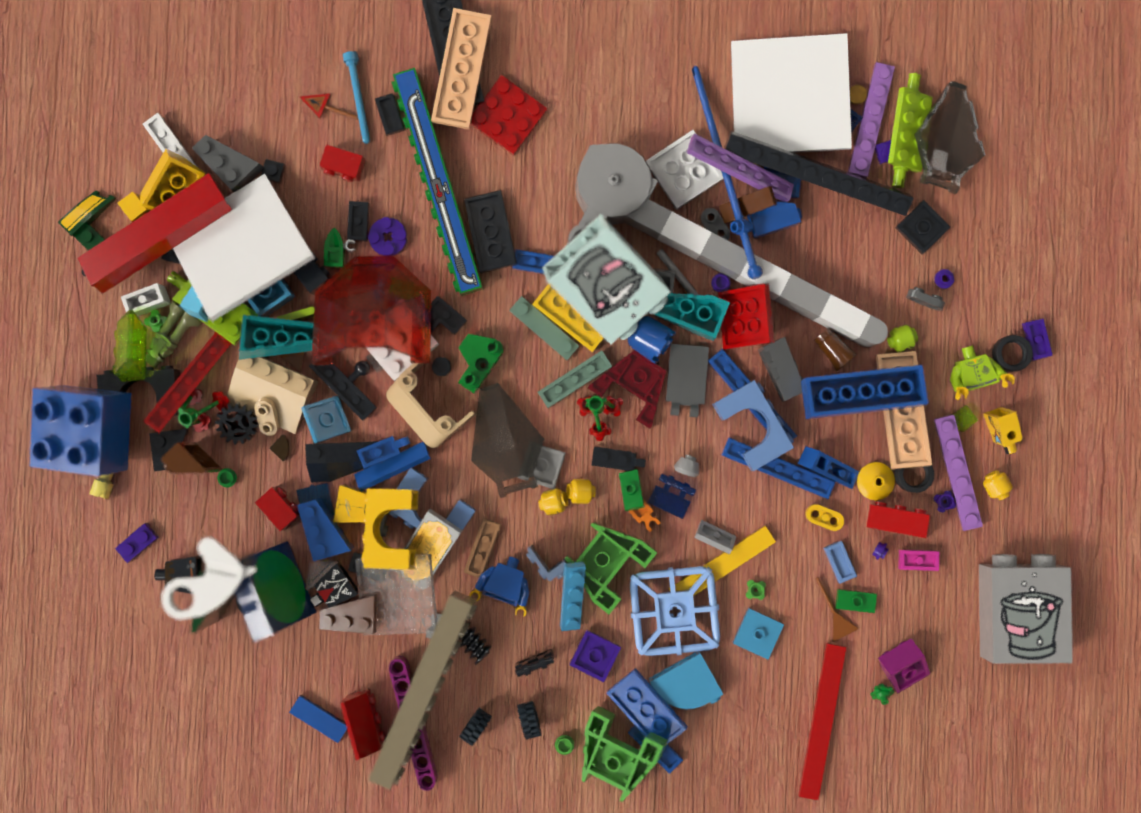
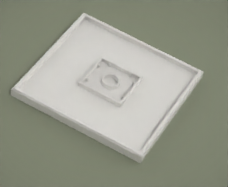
M847 33L731 41L734 132L793 153L849 150L852 148Z
M265 174L225 198L232 208L230 212L173 248L211 321L216 320L315 258Z

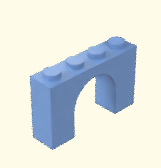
M755 380L712 404L721 421L726 420L743 409L756 410L765 418L767 423L765 438L759 444L741 454L751 471H755L794 448L792 445L794 441L788 432L785 433L782 428L784 426L783 421L779 416H775L772 411L774 409L773 404L769 399H765L762 394L764 393L763 387L759 382L756 383Z
M410 468L397 489L418 490L419 494L429 478L416 469ZM460 499L446 520L463 531L476 512V509ZM398 509L389 512L395 518L399 516L404 519L403 523L412 529L414 527L417 528L422 521L416 510Z

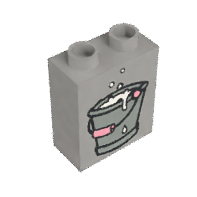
M993 554L992 564H979L980 657L991 663H1073L1071 568L1056 564V555L1031 554V564H1017V555Z

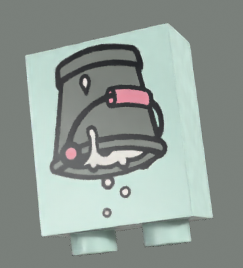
M602 214L542 267L547 282L610 344L618 338L624 340L630 337L637 329V321L647 312L654 314L662 309L667 302L666 295L670 293L659 274Z

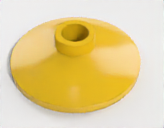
M880 462L866 464L857 476V486L860 493L870 500L886 498L892 492L895 485V477L892 470ZM878 478L881 480L880 485L876 484Z

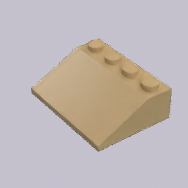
M263 357L241 359L236 364L227 397L230 401L229 404L232 403L234 407L237 402H240L241 407L247 404L248 411L254 409L255 404L261 398L271 399L276 406L280 428L296 434L304 417L301 407L309 405L319 381Z

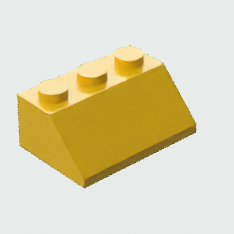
M165 149L139 195L141 206L150 210L154 209L202 178L205 173L183 156Z

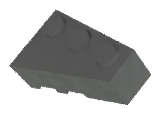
M207 135L192 147L233 192L249 184L263 170V166L260 163Z
M785 337L758 349L759 355L781 401H786L801 394V381L803 377L798 372V366L792 357Z

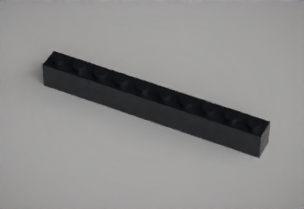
M730 131L724 149L747 161L904 216L907 215L914 199L909 193Z

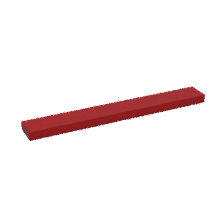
M826 643L798 793L799 797L819 801L846 653L845 646Z

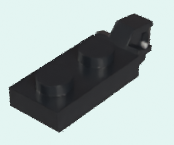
M594 447L591 466L629 471L634 470L635 466L645 467L646 460L637 459V454L629 451Z

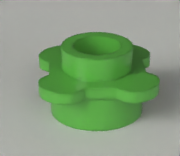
M152 310L151 315L145 318L144 324L150 326L154 332H159L167 317L160 315L158 310Z
M749 580L747 582L748 591L746 592V597L748 599L758 598L763 600L765 597V582Z

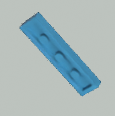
M584 562L564 564L560 616L561 631L580 629L586 568Z

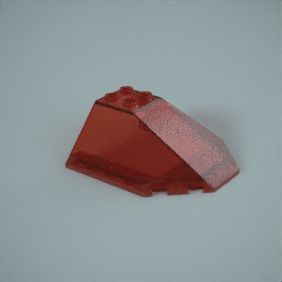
M355 256L315 291L312 365H332V355L346 348H387L410 356L411 364L430 363L431 290L394 256Z

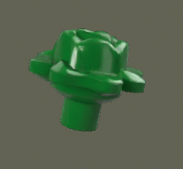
M879 684L874 687V691L870 695L873 700H880L882 705H886L889 703L888 699L894 694V690L885 684Z

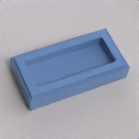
M842 540L823 548L839 584L857 577Z

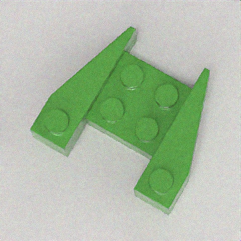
M592 523L591 526L598 531V534L577 561L569 555L565 557L567 563L584 562L586 566L584 588L592 601L610 615L622 597L607 586L629 556L646 568L657 554V551L641 539Z
M598 706L592 710L585 727L582 782H585L593 775L623 790L619 800L623 802L661 759L668 740L650 732L645 737L641 749L638 750L608 735L616 714Z

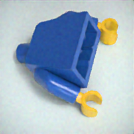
M509 557L506 565L498 563L496 567L487 569L480 575L475 589L470 592L469 596L471 597L475 592L478 594L476 601H479L482 595L505 602L516 607V616L517 611L522 609L524 611L523 617H525V606H527L530 591L527 579L523 577L524 572L517 570L520 561L517 558Z

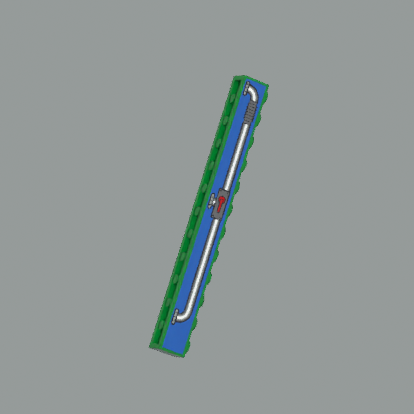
M415 68L393 74L395 81H392L394 92H398L400 96L397 102L400 111L404 110L406 116L403 118L405 128H409L411 132L408 138L411 147L415 146L417 152L414 154L416 164L421 165L422 172H419L422 183H426L428 190H425L428 202L432 201L433 208L430 210L433 219H437L439 224L436 227L439 238L443 237L444 240L442 249L444 255H448L450 263H447L450 274L454 273L456 281H453L454 289L461 296L484 290Z

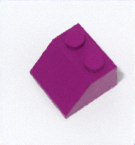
M912 639L901 642L896 648L884 652L878 658L881 668L897 694L930 675L925 656Z

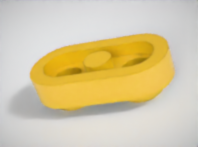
M817 504L810 505L806 509V518L813 524L832 531H838L844 525L843 516L836 511ZM814 510L818 512L817 517L812 516ZM832 517L836 519L835 524L830 523Z

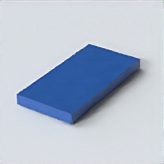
M636 668L606 692L645 737L652 732L667 739L668 743H670L687 730L688 726Z

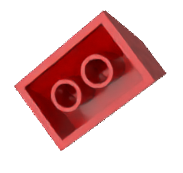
M370 689L347 695L340 705L357 761L382 750L386 741V735L384 731H381L379 725L381 724V717L379 712L375 710L376 699L374 694H371Z

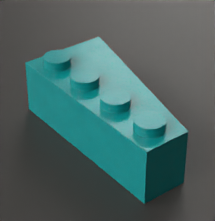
M243 315L239 360L320 350L323 324Z

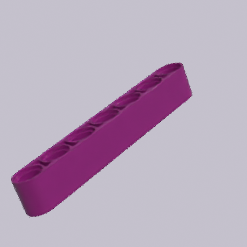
M403 656L395 657L389 664V673L399 709L413 680L409 662ZM401 662L403 670H397L394 667V663ZM406 681L408 688L402 689L399 686V682ZM423 726L422 730H419V732H422L420 739L423 741V744H415V747L411 748L413 750L411 758L419 787L422 790L429 791L435 786L438 775L426 728ZM425 757L428 763L421 764L418 758ZM430 776L433 782L427 783L423 777Z

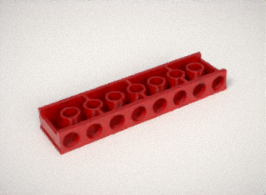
M208 173L77 259L90 285L103 294L224 216L232 208L224 198L218 184Z

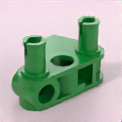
M467 334L458 348L469 367L458 383L475 394L501 358L504 348L496 339ZM481 363L486 364L485 368H481Z

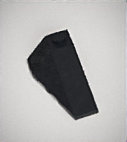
M376 442L305 444L306 466L311 483L331 482L365 469L356 450Z

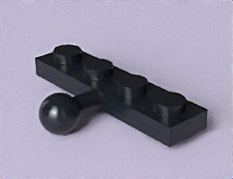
M324 353L309 365L362 421L377 409L353 383L360 376H365L370 372L368 362H357L355 371L348 377Z

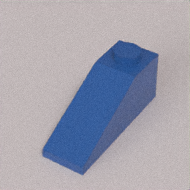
M805 446L798 462L799 465L850 489H853L859 471L831 456Z

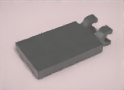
M670 344L666 401L671 402L670 415L678 416L680 405L690 406L689 417H698L699 404L704 405L709 347Z

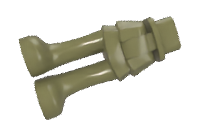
M174 301L170 304V312L159 332H156L155 337L152 338L149 346L150 349L146 350L148 354L144 360L157 368L160 362H164L165 358L171 355L173 350L178 347L181 337L189 327H198L202 324L199 319L189 315ZM182 317L172 335L168 336L174 324Z

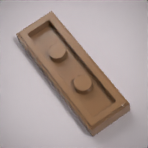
M483 518L464 573L479 578L485 571L502 524Z

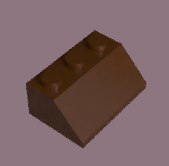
M177 442L160 459L164 463V468L170 473H213L222 470L196 442Z

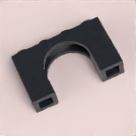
M161 366V370H154V367H144L139 372H135V369H123V373H116V370L103 371L104 374L97 375V389L127 392L132 384L143 380L148 382L155 390L158 403L178 379L180 370L173 369V366ZM177 411L174 416H178L180 412Z

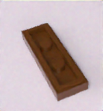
M772 186L737 198L743 218L777 205ZM730 202L719 205L724 224L736 221Z

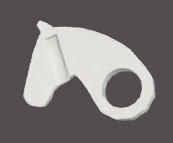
M212 537L204 538L198 544V550L206 562L205 576L174 579L166 585L162 593V606L168 615L176 619H187L207 614L224 603L233 594L242 578L254 573L256 568H244L237 557L225 549L218 541ZM179 586L188 587L194 595V602L189 610H181L174 604L173 594Z

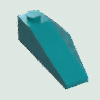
M669 293L666 295L667 302L663 308L653 314L696 335L714 341L730 302L713 295Z

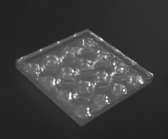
M416 554L415 569L411 570L363 568L362 557L355 559L359 599L377 594V632L374 634L363 633V636L434 632L437 626V612L431 554Z

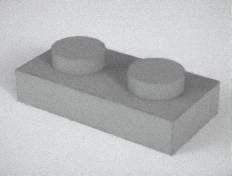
M701 520L694 538L730 554L736 536Z

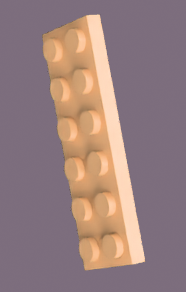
M453 8L431 118L432 123L470 130L492 19L491 15Z
M916 351L878 354L876 356L878 370L918 365ZM924 406L883 411L891 469L931 466L932 460Z

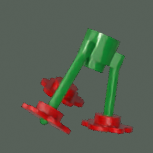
M195 389L183 406L178 409L180 412L178 415L180 424L186 428L193 426L198 433L208 430L211 417L206 415L205 412L215 406L219 411L224 406L228 408L229 398L222 391L213 392V403L197 411L194 408H187L188 405H195L196 402L200 403L202 401V391Z

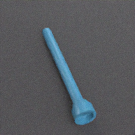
M349 51L342 54L343 61L349 67L362 140L365 144H368L370 136L356 68L359 61L358 53L356 51Z

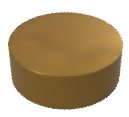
M854 85L849 89L850 104L857 106L866 100L867 91L863 86Z

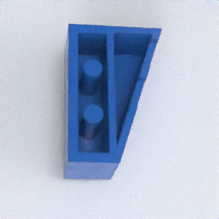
M321 498L297 505L313 561L349 552L354 548L353 544L345 536L342 528L336 522H333L334 517Z

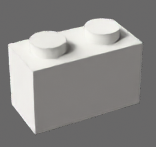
M158 283L121 297L127 315L132 317H138L171 304L165 286Z

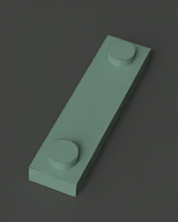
M522 296L509 310L566 361L579 348L577 343Z
M601 350L538 391V394L547 408L610 369L612 365Z

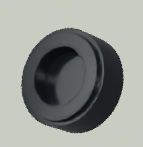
M438 357L432 363V371L438 376H446L451 371V363L444 357Z

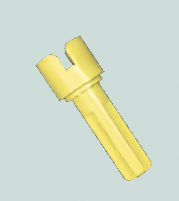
M113 473L94 479L89 494L109 500L113 488L111 482Z

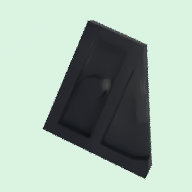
M187 428L149 433L154 472L166 470L163 466L164 463L160 459L177 442H184L185 436L189 432Z

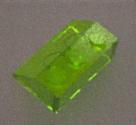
M132 309L128 310L117 322V330L114 331L116 347L113 349L115 356L113 372L122 382L145 379L147 328Z

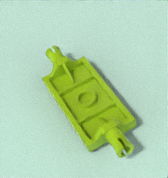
M910 73L908 75L907 87L899 88L888 159V164L893 165V170H895L892 187L898 189L904 188L906 172H922L933 97L919 91L921 75L918 73Z
M173 271L171 272L173 276L169 275L167 281L180 289L172 298L175 303L180 305L192 284L189 280H185L177 272ZM241 303L214 321L210 319L207 322L199 320L236 346L241 338L243 315L258 316V314L244 303Z

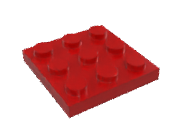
M501 75L485 96L484 102L480 103L473 112L471 125L514 156L548 109Z
M769 284L718 292V298L730 302L721 324L723 349L774 343Z

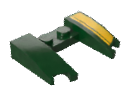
M96 190L58 221L88 251L106 240L91 224L116 200L112 195H109L108 198L99 196L100 192Z

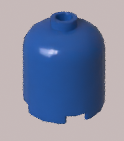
M643 316L637 321V329L627 338V341L634 350L656 364L659 361L657 357L660 353L665 354L673 341L671 336H675L676 332L652 317Z

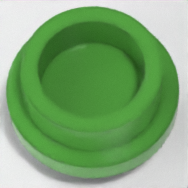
M561 735L555 741V749L558 753L567 755L574 749V741L568 735Z

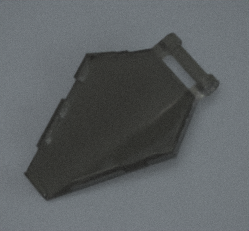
M951 81L946 85L914 134L923 166L920 183L926 185L929 183L947 189L952 194L958 193L961 178L985 156L983 143L978 140L976 130L979 127L973 103L968 100L967 86L955 81Z
M499 383L480 388L471 461L497 484L500 498L530 487L532 489L537 488L538 484L534 471L545 438L533 426ZM528 474L529 480L504 487L503 481Z

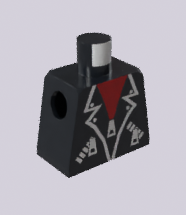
M339 562L314 585L318 593L310 597L316 607L325 602L330 608L360 593V590L341 562Z

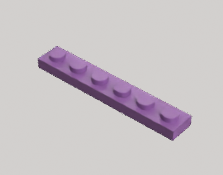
M878 62L874 65L848 169L849 173L864 178L868 177L894 66Z
M696 134L691 137L687 154L759 190L772 186L776 199L786 203L790 200L794 184Z
M951 414L936 418L934 423L962 530L966 531L983 527L955 417Z

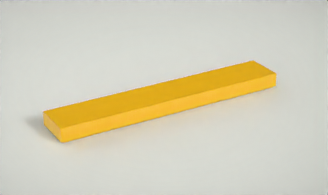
M764 525L735 544L730 554L723 552L702 567H710L712 569L716 582L776 541ZM702 574L686 576L675 584V591L689 590ZM707 578L693 596L707 588Z

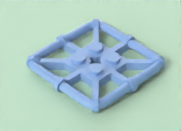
M698 566L677 569L668 567L667 570L640 572L630 577L632 612L630 614L631 618H633L635 644L641 656L682 655V653L708 651L718 648L720 645L719 604H717L715 578L710 567ZM702 574L689 590L675 591L674 576ZM669 577L670 592L656 593L642 580ZM707 578L709 605L694 607L693 594ZM637 585L654 598L655 610L640 611ZM673 607L681 610L677 613L676 617L673 616V613H669ZM710 612L713 637H710L696 625L695 613ZM656 617L657 629L643 644L641 618ZM694 630L708 643L681 645L680 631ZM675 632L676 646L649 648L661 633Z

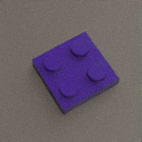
M586 629L569 665L605 682L621 646Z

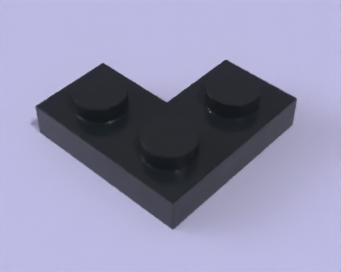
M438 295L418 318L430 334L441 323L456 335L467 322L462 315Z

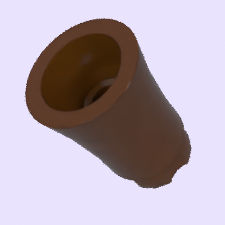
M829 328L814 340L820 345L818 347L824 352L836 371L857 355Z

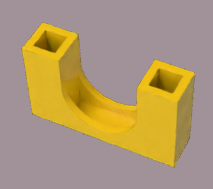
M367 489L364 498L366 512L363 518L365 523V532L363 534L364 552L362 553L363 568L415 569L416 549H396L388 546L381 537L380 525L384 516L390 511L398 509L418 510V490Z

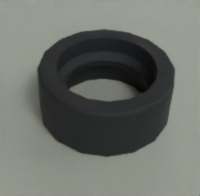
M1010 335L999 339L992 350V359L1006 372H1015L1026 368L1033 357V350L1029 341L1018 335ZM1007 343H1017L1022 349V360L1016 365L1007 364L1002 358V348Z
M932 465L923 467L925 479L917 486L909 485L904 480L903 471L905 468L895 469L894 477L901 489L907 492L920 493L932 485L934 469Z

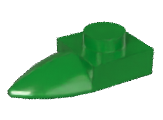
M333 228L325 240L324 266L344 267L345 248H343V241L336 228Z

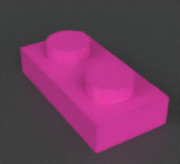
M899 550L898 569L939 571V551Z

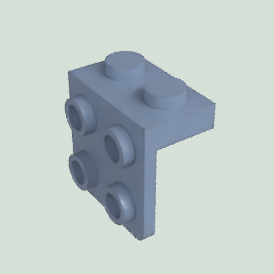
M532 545L527 548V557L532 563L536 562L540 567L538 572L544 580L547 578L551 581L555 577L560 579L564 576V564L567 563L565 559L549 569Z

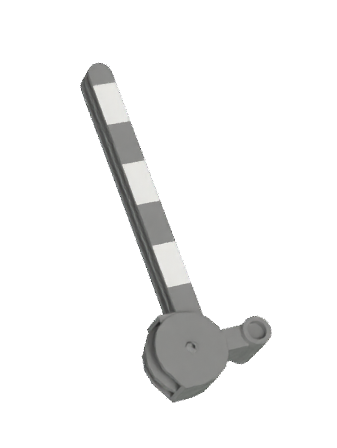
M617 143L590 145L581 162L575 184L576 199L585 214L579 225L570 231L567 245L602 214L611 225L626 223L747 287L769 284L770 299L863 347H872L880 344L887 338V326L878 318L755 254L756 263L761 266L763 274L758 279L749 278L747 275L749 264L743 248L649 200L658 180L652 178L649 167L639 153L631 147Z

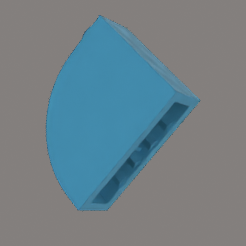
M699 651L692 653L648 678L652 687L666 703L681 709H694L704 706L709 702L713 704L721 699L720 696L724 695Z

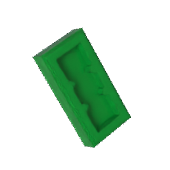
M638 469L619 473L625 511L645 508Z
M837 589L835 608L875 613L877 594Z

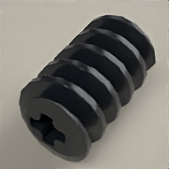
M468 627L463 638H459L462 642L460 648L466 646L464 653L472 652L469 659L476 657L477 660L474 664L477 665L490 653L491 645L484 646L486 639L479 640L481 633L474 634L476 627Z

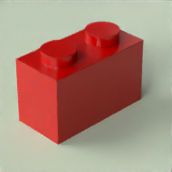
M326 144L319 167L328 176L335 177L336 174L342 176L343 180L353 183V180L359 182L366 160L362 155Z
M275 486L271 487L254 503L279 531H284L300 517L297 504L293 501L290 502L286 498L287 493L281 487Z

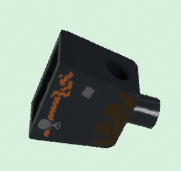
M202 555L165 562V569L155 570V580L165 581L166 587L174 579L199 577V572L202 571ZM179 586L175 590L177 592L193 594L192 591L185 586Z

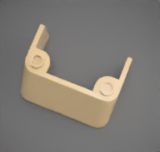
M422 355L399 375L387 390L386 396L392 406L428 447L437 448L477 414L471 411L458 423L450 416H442L434 421L410 394L418 383L414 373L429 361L428 357Z

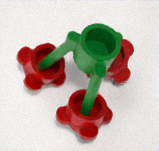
M599 396L579 398L577 400V405L580 407L579 414L586 416L592 413L595 417L596 422L589 429V434L596 437L597 441H602L606 435H610L612 432L611 428L607 427L605 422L600 421L599 414L604 412L606 415L620 416V409L624 403L621 398L615 399L611 396L603 399Z

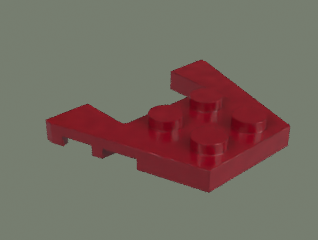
M633 350L590 384L587 389L602 398L610 384L615 382L646 403L637 416L636 421L651 429L666 370Z

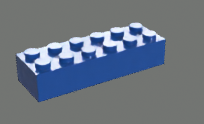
M923 365L808 377L801 381L806 419L914 408L928 404Z

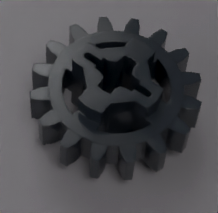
M237 402L235 407L232 403L228 404V408L224 406L221 409L222 412L216 415L220 419L215 421V424L219 425L216 431L222 432L220 438L226 436V442L228 443L230 440H233L234 445L239 440L242 444L246 442V439L250 441L253 438L251 434L255 435L257 433V430L254 428L258 427V423L254 422L257 419L256 415H252L254 409L248 411V405L245 404L241 407L240 402ZM234 411H237V412H238L236 415H233V414H230V415H229V414H228V413L234 412ZM238 432H245L243 435H236Z

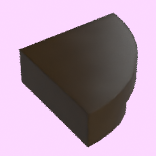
M284 434L269 448L283 462L289 455V441Z

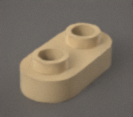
M261 398L254 407L258 426L264 435L272 436L280 428L276 406L271 399Z

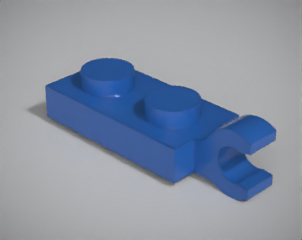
M391 436L356 451L363 468H367L400 454L398 448L410 444V440L406 436L395 441L394 437Z

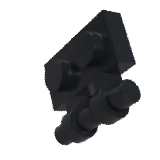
M552 649L516 662L515 672L517 677L522 675L528 676L532 671L540 668L542 670L548 668L547 665L554 663Z

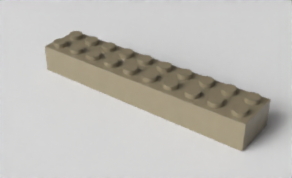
M456 590L449 596L371 772L369 781L390 790L394 784L398 785L405 772L403 766L406 767L413 754L411 748L415 747L422 732H419V730H422L423 726H425L430 715L427 714V711L430 712L438 697L435 696V693L438 694L446 679L443 677V674L446 675L454 660L451 659V656L454 657L462 642L459 641V638H463L470 625L467 623V620H471L477 609V606L474 605L476 599Z

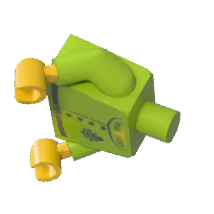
M973 346L962 348L965 360L955 362L950 376L951 385L956 392V400L960 399L961 394L967 399L969 391L999 383L1000 380H1002L1004 388L1008 387L1007 381H1010L1012 384L1015 381V377L1012 374H1007L991 357H988L986 354L976 356Z

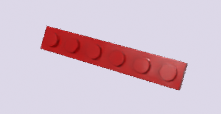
M215 332L143 422L160 433L232 343Z

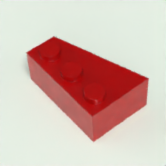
M875 501V505L870 504L866 527L927 538L931 515L926 514L927 510L915 508V511L911 512L906 511L907 507L895 505V508H889L887 503Z

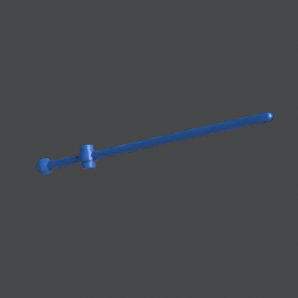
M694 66L692 73L712 142L722 147L700 70L697 66ZM721 171L736 220L731 223V231L741 237L749 264L747 275L751 279H758L762 276L763 270L756 263L748 233L753 229V224L751 221L743 219L731 175Z

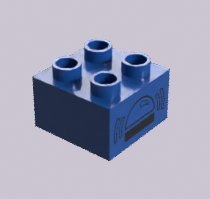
M68 385L33 388L30 467L92 476H103L128 470L131 393Z

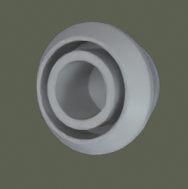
M685 455V458L681 457L674 465L675 471L690 477H697L699 475L697 458Z

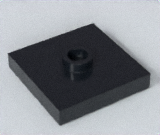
M923 200L895 228L922 255L950 226Z

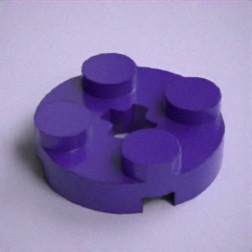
M383 217L371 226L368 240L373 250L382 256L398 255L406 247L407 232L398 220ZM392 233V241L387 240L385 242L384 234Z

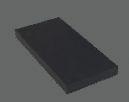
M499 190L464 199L479 272L485 273L518 265L502 191Z

